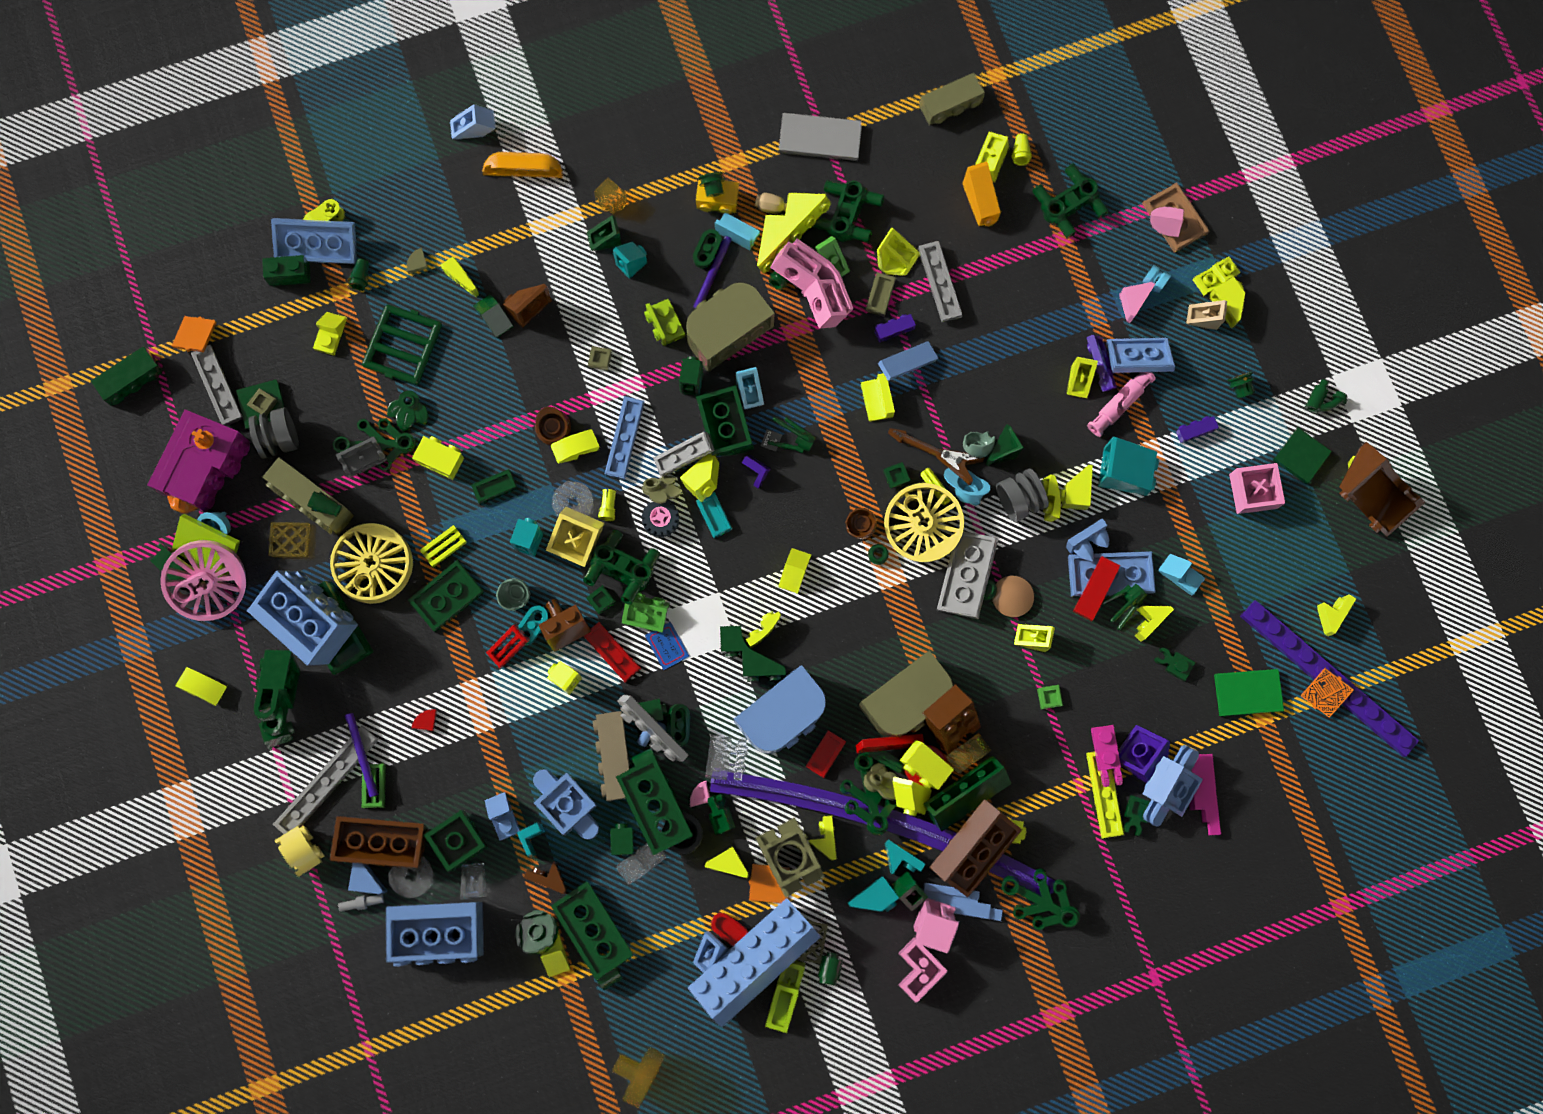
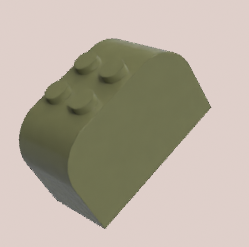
M735 283L724 290L719 289L710 300L700 302L696 307L697 309L689 315L686 324L689 347L699 361L703 362L704 368L709 372L773 328L775 313L753 286L746 283Z
M929 650L861 701L858 707L874 728L885 737L904 736L909 731L914 734L925 725L923 722L925 720L923 712L952 688V681Z

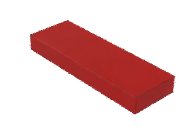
M1103 556L1100 557L1073 610L1074 613L1090 621L1094 620L1120 565Z
M600 622L590 629V633L584 635V638L625 683L641 670Z
M921 734L863 739L856 745L857 753L910 748L915 740L924 742Z

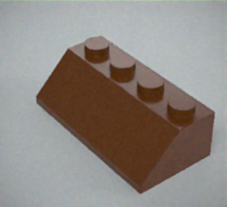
M984 799L942 853L935 859L930 868L949 885L966 897H969L1022 829Z
M336 817L330 861L419 868L426 847L427 839L424 835L428 833V827L421 823Z

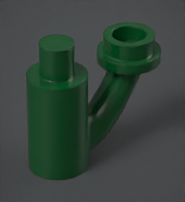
M1321 380L1319 385H1315L1305 405V409L1312 413L1326 412L1340 404H1346L1348 395L1337 391L1333 394L1332 401L1323 403L1329 392L1327 389L1329 382Z

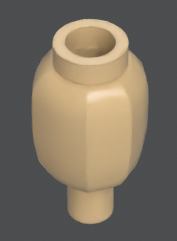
M763 193L761 195L757 194L755 206L760 211L778 214L786 211L787 203H784L783 199L777 195Z

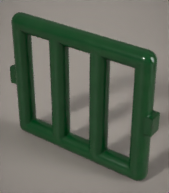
M389 304L386 305L362 361V366L384 374L385 378L391 380L396 378L418 385L442 328V323L422 316L418 311L412 309L407 311ZM393 314L432 327L429 338L387 325L390 315ZM383 332L425 346L421 357L379 343ZM379 351L417 364L414 375L372 362L375 352Z

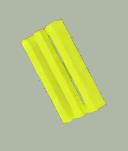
M453 525L420 549L430 565L435 567L467 542ZM455 533L452 537H450V538H449L448 540H446L444 543H442L441 545H439L437 548H435V549H434L433 551H431L429 554L427 553V552L430 551L432 548H434L436 545H438L440 542H442L444 539H446L447 537H449L451 534ZM459 538V542L432 560L433 556Z

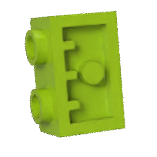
M669 299L652 306L650 303L646 304L644 315L648 323L652 322L655 328L652 331L657 341L660 340L662 345L665 346L685 337L683 328Z

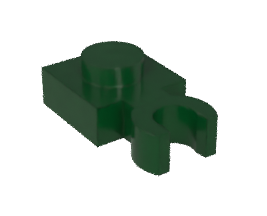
M1161 648L1159 651L1165 655L1164 660L1156 657L1154 661L1160 665L1166 664V672L1182 681H1186L1195 662L1178 652L1171 656L1168 649Z
M1132 795L1129 797L1124 816L1130 818V820L1124 825V832L1128 833L1130 826H1134L1136 829L1135 836L1141 834L1140 822L1147 823L1143 818V814L1151 801Z

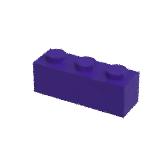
M904 314L899 319H891L886 324L881 323L877 325L875 334L880 343L914 330L916 325L911 314Z
M1206 416L1199 422L1195 420L1188 426L1184 424L1178 427L1179 429L1176 431V434L1181 444L1214 432L1219 426L1214 416Z

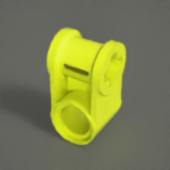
M328 199L316 209L307 213L303 220L342 222L345 212L337 201Z

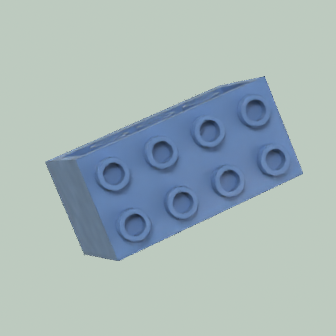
M276 570L247 610L307 666L329 664L358 626L350 613L342 611L334 599L324 595L323 589L316 584H312L308 580V576L299 570Z
M482 902L386 907L387 962H393V966L411 964V961L416 960V965L433 963L434 959H438V964L455 962V958H460V962L477 961V957L483 955ZM457 930L461 934L458 940L457 937H455V932H457ZM435 931L438 934V938L436 939V941L435 938H433V933H435ZM413 933L416 936L414 941L411 939V934Z

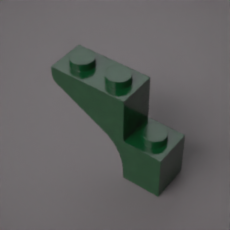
M720 626L721 654H725L726 658L738 657V654H742L743 679H747V682H759L760 678H768V681H781V677H785L784 666L751 650L745 644L741 626Z

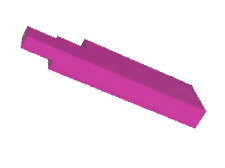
M1199 754V758L1191 772L1203 780L1193 796L1189 807L1190 810H1201L1202 823L1207 822L1208 835H1221L1212 754Z

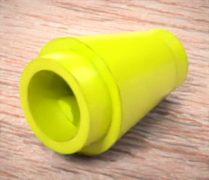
M1019 134L1016 136L1012 159L1016 165H1026L1032 158L1029 140L1026 134Z

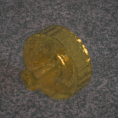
M650 1046L640 1063L620 1054L612 1071L631 1081L623 1101L638 1109L640 1108L666 1054Z

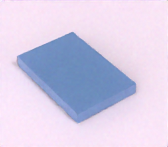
M1168 338L1107 339L1106 347L1113 373L1169 372L1175 369Z

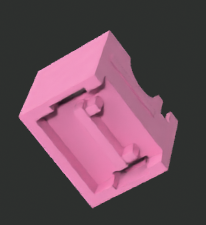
M930 898L923 901L914 924V931L917 932L915 937L916 943L948 953L959 924L954 918L956 908Z

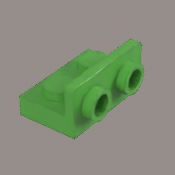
M638 593L632 605L625 604L621 623L663 632L670 603L665 602L662 598L655 597L651 599Z

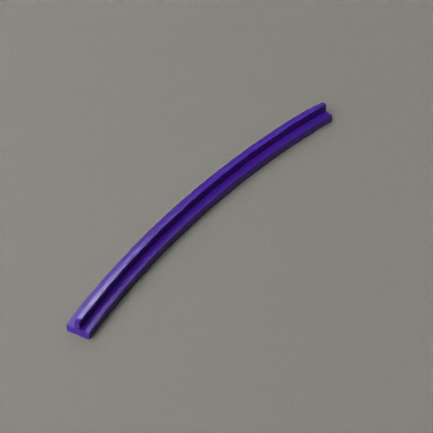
M712 771L710 792L788 804L867 825V822L857 815H849L845 812L844 807L849 800H855L860 808L870 813L869 807L856 798L775 779L732 772ZM848 805L851 810H855L853 805ZM878 805L880 814L884 807ZM892 810L887 817L888 832L943 851L957 834L947 829L941 832L934 824ZM874 822V826L880 828V825ZM1004 854L989 871L1002 879L1006 876H1014L1018 879L1020 885L1041 895L1038 883L1034 880V872L1036 870ZM1037 874L1036 877L1038 879H1043L1044 875ZM1047 877L1046 882L1050 894H1053V884L1055 881Z

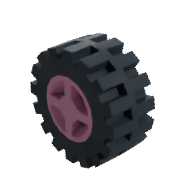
M668 500L666 503L661 504L649 502L643 509L642 523L648 534L656 538L669 537L676 531L679 525V513L676 506Z

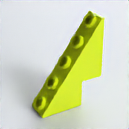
M789 193L785 216L766 215L757 263L762 273L771 270L770 267L777 254L788 241L793 244L796 239L800 240L802 234L808 228H811L823 213L829 210L831 202L826 194Z

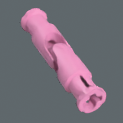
M1140 372L1134 379H1131L1099 412V416L1093 422H1089L1087 425L1089 430L1094 435L1101 437L1103 431L1109 425H1113L1130 405L1144 393L1145 387L1155 381L1154 374L1152 372Z

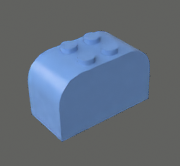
M801 665L736 716L734 723L757 751L765 754L777 753L784 747L790 749L798 742L799 735L803 733L806 736L816 727L814 723L819 720L825 708V696L820 687Z

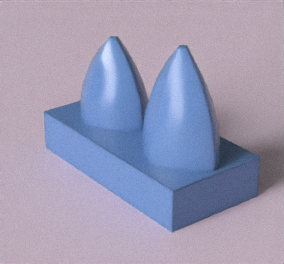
M1103 519L1097 521L1069 539L1066 548L1070 553L1075 552L1079 557L1093 562L1094 552L1090 541L1098 546L1107 548L1109 545V536L1106 531L1107 524Z

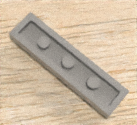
M939 241L920 245L918 249L941 322L961 318L962 313Z
M208 345L204 352H192L193 360L221 424L228 426L242 420L243 416L213 347Z

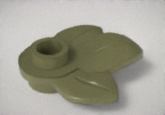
M664 476L659 479L648 478L642 486L643 493L649 495L650 500L655 503H666L667 499H675L682 494V490L673 485L676 482V477Z
M877 763L865 775L864 786L871 792L878 791L885 799L896 800L893 778L899 777L893 772H888L887 767L882 763Z

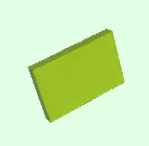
M183 514L179 519L172 552L193 541L209 540L221 543L237 554L240 541ZM202 547L206 568L211 548ZM197 548L189 549L199 565ZM216 550L214 553L210 569L220 559ZM182 552L181 554H179L180 556H182V557H184V558L187 559V557H186V555L184 554V552ZM222 563L217 570L225 567L224 563ZM228 571L222 575H229L230 573Z

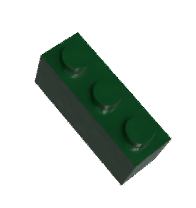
M143 346L92 379L91 383L101 398L112 406L121 403L124 397L139 391L147 382L156 380L159 374L164 371L151 352Z

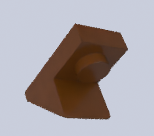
M556 861L553 862L548 876H544L545 871L533 867V870H526L523 878L566 894L568 889Z

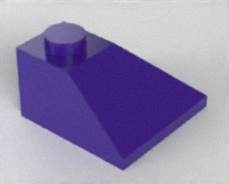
M1136 725L1118 750L1120 765L1135 777L1147 783L1153 776L1156 765L1162 760L1163 756L1168 758L1170 742Z

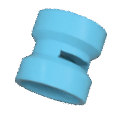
M1153 265L1142 282H1153L1155 284L1154 290L1160 292L1171 275L1166 272L1162 273L1159 267Z

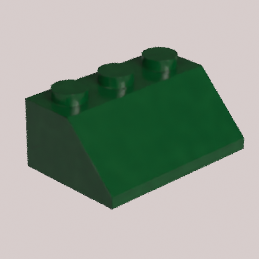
M736 386L696 397L705 432L708 433L714 451L711 452L712 456L736 455L754 450Z

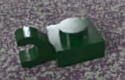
M719 794L708 798V804L713 812L709 814V818L715 835L736 828L729 807L724 808V795Z

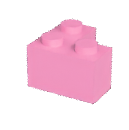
M913 938L898 953L913 968L899 986L917 1003L947 970L923 945L916 943V939Z

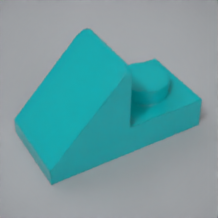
M890 840L885 842L891 874L895 872L901 861L905 862L903 866L913 873L915 870L921 871L925 866V863Z

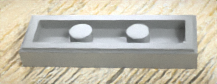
M702 432L655 456L653 459L660 477H664L714 451L708 433Z

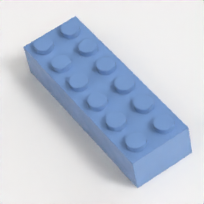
M786 898L694 981L688 989L710 1017L720 1027H723L821 936Z

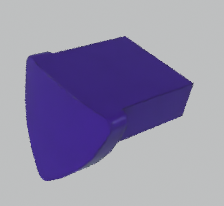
M747 455L742 463L759 474L753 485L759 489L771 468L751 455Z

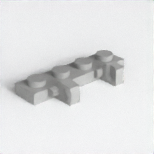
M621 696L617 701L622 706L620 709L623 714L620 716L627 723L634 720L636 722L635 725L640 730L646 731L651 736L649 746L654 751L659 752L663 750L665 756L671 761L683 762L688 754L631 696Z

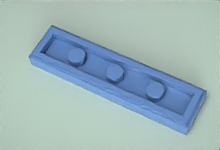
M624 396L605 476L622 480L626 479L645 403L643 400Z

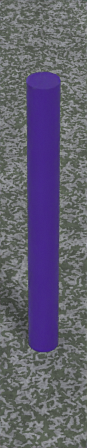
M724 236L693 306L694 309H697V305L704 301L708 295L732 240L728 236Z
M347 714L345 718L370 798L378 796L354 714Z

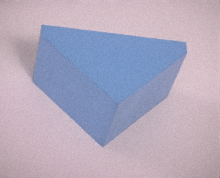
M353 863L348 890L375 894L387 892L368 864Z
M707 931L703 936L693 963L704 973L729 949L717 937Z

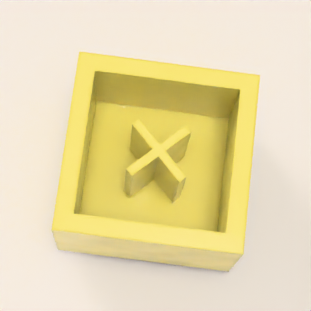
M565 507L559 514L546 551L585 567L592 557L604 523Z

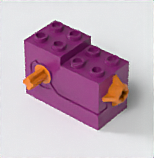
M184 410L147 486L166 496L171 509L182 514H188L195 510L204 513L208 512L215 503L214 497L217 491L224 485V477L233 479L234 475L240 471L241 461L250 450V441L237 430Z

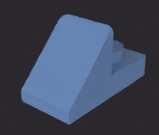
M505 792L485 800L489 820H492L500 841L520 831Z

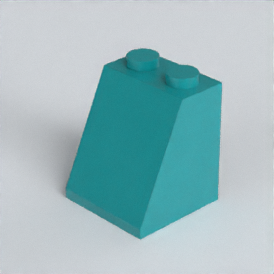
M1112 437L1103 450L1098 487L1147 496L1156 486V478L1153 477L1154 471L1159 466V458H1156L1157 451Z

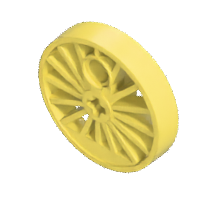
M918 483L904 488L894 496L887 507L884 526L890 544L900 555L916 562H932L945 557L957 546L963 534L964 516L959 502L948 490L935 484ZM922 489L930 490L926 506L923 503ZM917 490L918 496L909 495L910 492ZM934 491L942 493L943 495L930 511ZM903 496H906L904 505L898 502ZM946 497L952 501L951 505L934 514ZM910 501H917L919 507L916 510H910L908 508ZM896 505L904 512H906L909 515V517L893 514L891 512L894 506ZM955 507L959 514L958 516L937 519ZM890 518L911 522L889 526ZM923 518L925 521L929 519L928 527L919 526L921 524L920 520ZM960 520L959 529L938 524ZM911 528L892 539L890 531ZM937 529L953 532L955 534H953L950 537H947ZM933 532L941 537L943 541L939 543ZM914 533L902 550L895 544ZM919 535L914 556L905 553ZM928 535H930L935 544L932 548H930ZM924 536L926 551L919 555L922 539Z
M367 523L351 528L339 538L332 550L330 567L336 584L347 596L358 602L373 604L387 601L403 590L412 573L413 558L409 545L399 533L381 524ZM360 534H363V535H366V536H367V547H368V550H367V548H366V546H365V544H364V542H363V540H362ZM352 536H356L363 553L348 541ZM373 538H376V541H375V544H374V547H373ZM346 544L360 557L342 552L343 545ZM392 544L399 545V546H397V547H395V548H393V549H391V550L385 552ZM402 550L405 551L406 557L386 559ZM338 556L355 560V562L337 563ZM369 562H376L375 565H368ZM406 563L404 570L385 564ZM355 567L338 576L337 569ZM384 570L401 574L402 577L397 582ZM381 574L395 585L391 590H387L380 576ZM355 575L347 586L344 587L341 581ZM369 579L368 586L361 588L362 580ZM379 583L384 594L376 596L375 589ZM353 587L358 590L356 595L350 592ZM363 594H370V597H362V596H363Z

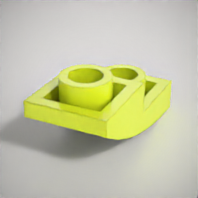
M1227 257L1214 264L1210 269L1197 275L1193 281L1205 296L1212 292L1214 288L1237 276L1240 271L1231 258Z
M592 429L571 435L551 444L558 464L576 460L579 455L598 451L600 447Z
M1049 475L1041 481L1049 502L1048 507L1043 509V513H1045V521L1053 522L1060 518L1061 498L1055 475Z
M771 611L762 617L763 620L760 621L762 631L756 629L748 634L749 638L746 639V643L750 649L762 642L773 631L781 617L779 611L775 614Z
M186 667L175 685L214 706L217 705L227 686Z

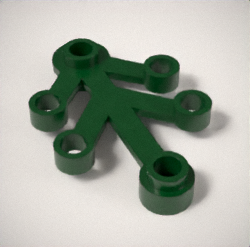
M387 418L380 419L378 427L381 431L388 432L394 440H385L371 427L368 420H359L357 428L370 437L374 436L380 443L383 452L386 449L394 448L386 457L387 461L385 462H388V466L382 468V463L378 464L382 471L388 472L392 468V463L402 453L408 454L415 449V438L408 433H399ZM383 422H388L386 428L381 427ZM367 423V427L361 429V424ZM341 436L334 440L333 448L337 453H340L363 441H349L346 437ZM404 441H409L407 447L402 446ZM342 444L347 445V447L344 450L340 449V446Z
M866 753L858 755L854 761L855 768L860 771L863 786L864 777L873 765L872 757ZM859 762H863L865 767H862ZM844 780L840 785V791L843 794L853 795L867 805L870 813L860 808L855 800H849L844 807L845 812L849 815L855 814L867 822V829L873 835L884 834L888 829L887 817L897 807L896 800H893L895 805H891L889 800L886 799L885 807L879 814L877 804L882 796L878 791L875 793L871 792L864 786V793L854 786L851 780ZM844 784L849 785L850 790L845 789ZM848 805H853L855 810H851ZM874 822L878 823L880 828L875 827Z
M1037 869L1034 872V880L1038 883L1041 895L1020 885L1018 879L1014 876H1006L1003 879L1002 890L1005 894L1014 895L1017 893L1036 903L1029 906L1016 905L1013 909V915L1016 919L1021 920L1025 916L1045 911H1051L1055 914L1045 918L1042 915L1034 916L1032 925L1036 930H1042L1046 926L1058 923L1066 927H1073L1079 922L1080 913L1076 907L1071 906L1066 894L1067 885L1064 880L1058 879L1053 884V890L1059 896L1061 904L1059 906L1052 901L1046 882L1047 873L1043 869ZM1037 874H1043L1044 878L1038 879L1036 876ZM1008 881H1013V882L1015 883V885H1014V886H1008V885H1007V882H1008ZM1058 884H1061L1064 886V888L1059 890L1056 888V886ZM1021 909L1024 913L1019 915L1016 913V910ZM1071 913L1073 916L1071 918H1067L1065 914ZM1041 920L1043 924L1037 925L1035 921Z

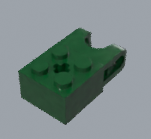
M265 650L264 658L260 659V677L256 678L257 694L254 703V714L258 720H261V727L265 734L276 736L284 731L288 709H293L300 668L292 651ZM277 719L278 725L275 728H269L270 720Z

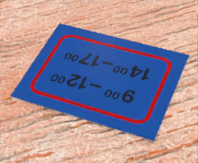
M671 622L665 624L663 632L652 631L645 635L663 670L689 657Z

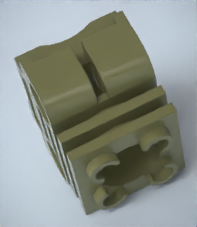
M795 817L777 826L781 835L780 838L777 837L774 829L756 837V841L785 898L803 889L799 881L800 877H802L806 886L825 878ZM785 845H793L801 852V863L795 870H785L778 863V852Z

